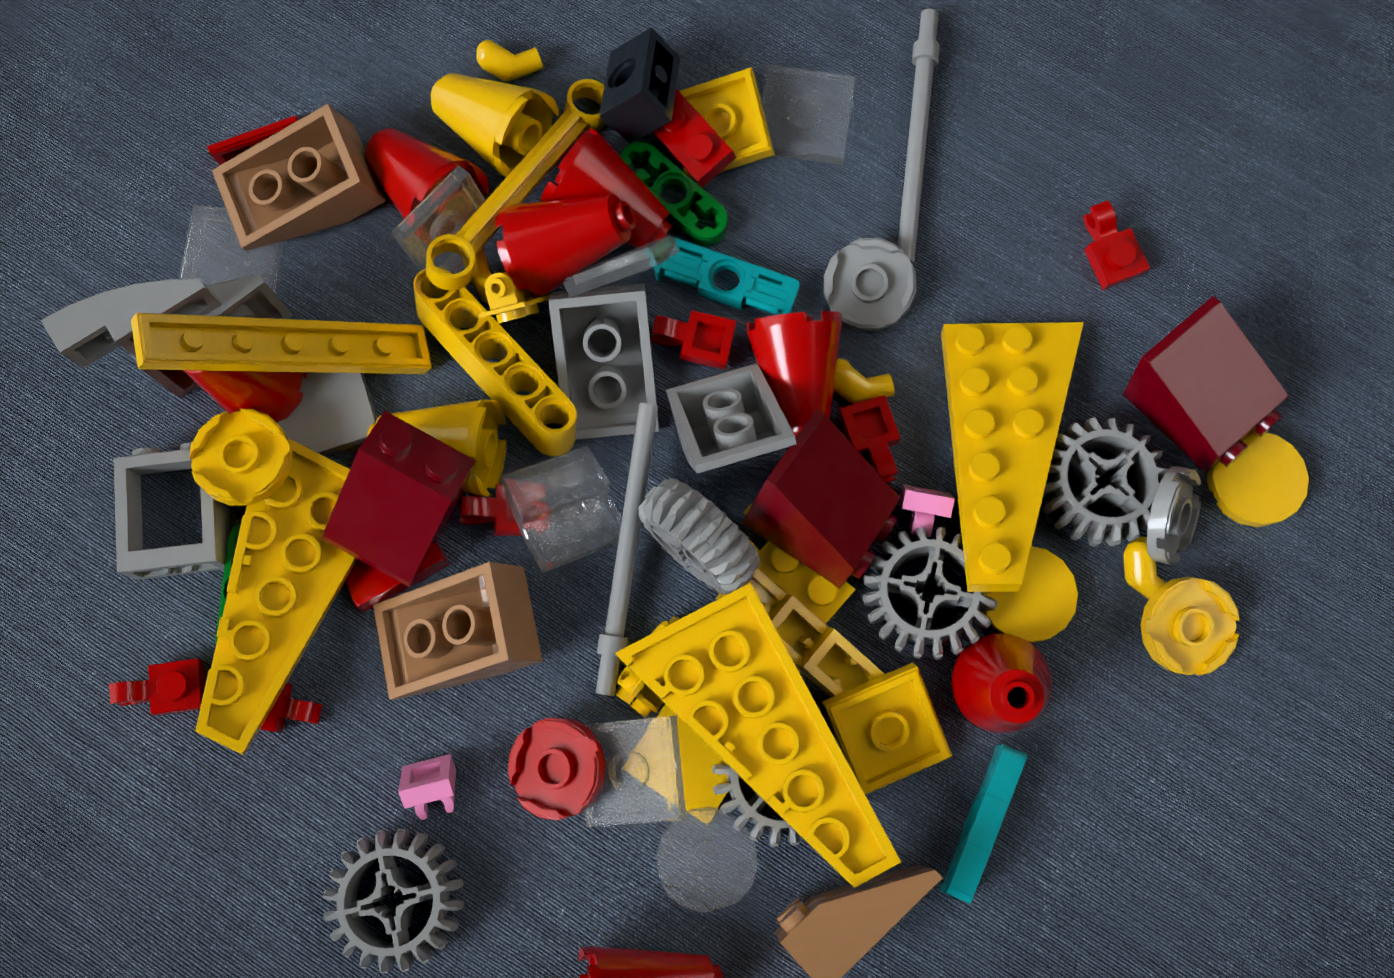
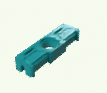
M672 236L665 238L654 265L655 279L658 282L661 276L698 288V296L741 310L744 304L773 315L791 313L800 285L799 281L795 278ZM730 270L737 274L740 282L733 290H721L714 284L713 278L720 271Z
M998 744L993 750V756L958 839L959 843L946 877L940 886L941 892L968 904L974 898L1027 759V754L1005 744Z

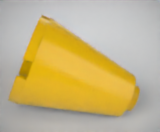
M449 73L439 79L431 90L433 112L504 177H507L551 128L552 114L559 117V108L554 98L537 89Z
M484 399L391 413L476 460L464 492L475 496L488 497L490 493L487 488L494 489L495 485L499 484L504 469L507 440L498 439V424L506 425V418L502 405L496 400ZM376 423L370 425L367 436L369 435V433L371 432Z

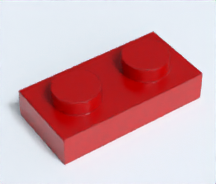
M676 89L672 121L653 131V134L699 186L703 188L735 160L736 156L725 141Z

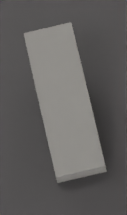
M167 279L137 283L105 291L73 303L40 321L58 351L81 368H84L119 346H122L136 357L131 319L136 313L205 316L221 306L222 303L200 279Z

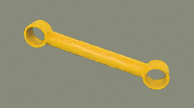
M582 79L573 83L567 93L564 113L457 234L442 235L430 243L426 253V274L435 286L449 291L465 287L473 277L475 256L501 227L495 228L496 218L500 210L513 204H521L586 130L590 131L591 128L599 131L606 125L599 116V113L594 115L585 114L579 111L573 104V101L577 99L589 98L601 106L604 91L602 83L593 79ZM454 252L466 260L467 268L459 273L449 274L440 271L434 265L433 260L440 253Z

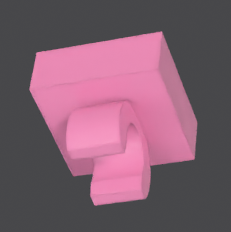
M902 484L899 504L902 509L912 511L909 524L911 534L917 535V528L922 526L927 531V537H931L935 515L951 518L955 498L948 492Z
M451 754L402 766L398 792L403 807L406 809L415 806V813L421 820L428 817L429 802L441 800L444 803L446 812H453L456 768Z

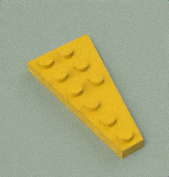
M1084 322L943 325L941 341L967 592H1018L1023 583Z
M289 438L288 440L292 448V465L284 484L269 498L252 505H247L245 515L242 517L227 585V598L216 635L218 639L212 666L208 671L195 730L198 734L243 756L246 755L358 560L321 539L350 469Z
M751 582L615 653L635 675L852 887L856 888L901 863Z

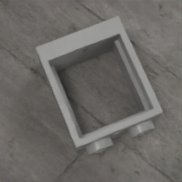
M192 442L181 444L180 450L163 452L157 448H138L132 451V456L113 458L117 573L135 580L224 570L227 542L231 532L230 505L212 499L201 487L203 543L143 550L141 475L192 469V460L189 458Z

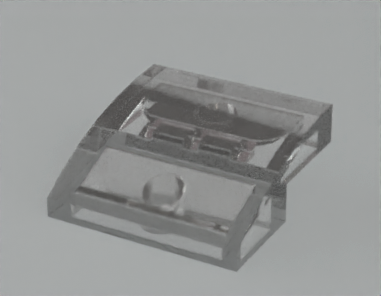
M588 446L502 475L501 483L509 506L525 543L541 573L618 544L622 516L607 494L610 481Z

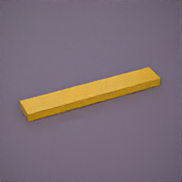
M136 313L131 319L138 369L425 374L432 369L423 325Z

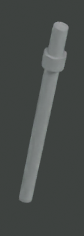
M930 8L924 9L921 12L919 38L913 44L912 64L916 68L898 236V247L904 251L912 265L915 262L933 69L939 63L940 44L936 41L939 12Z
M639 403L605 633L599 634L597 653L601 654L595 693L601 695L615 696L620 659L615 653L628 645V637H624L641 526L638 507L645 500L659 407L654 404Z

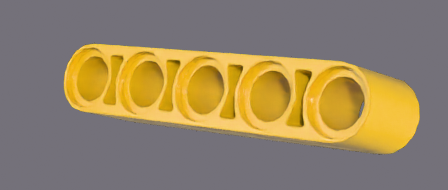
M437 267L442 272L452 274L445 268ZM426 268L421 270L413 281L416 313L420 322L490 399L496 400L502 405L504 414L538 451L551 457L568 453L573 447L576 437L577 410L573 402L492 316L479 318L478 313L486 312L487 310L465 287L453 291L440 289L429 280ZM460 328H471L468 330H460ZM490 359H499V360H501V361H499V362H489V361H487V360H490ZM519 391H528V392H531L532 394H529V395H519V394H516V392H519ZM550 423H557L562 425L563 427L559 429L548 428L545 425Z

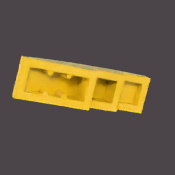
M758 568L755 570L752 579L747 584L751 582L795 666L829 696L834 697L884 675L876 665L837 630L826 626L793 595L786 594ZM719 593L715 599L718 600L727 594Z

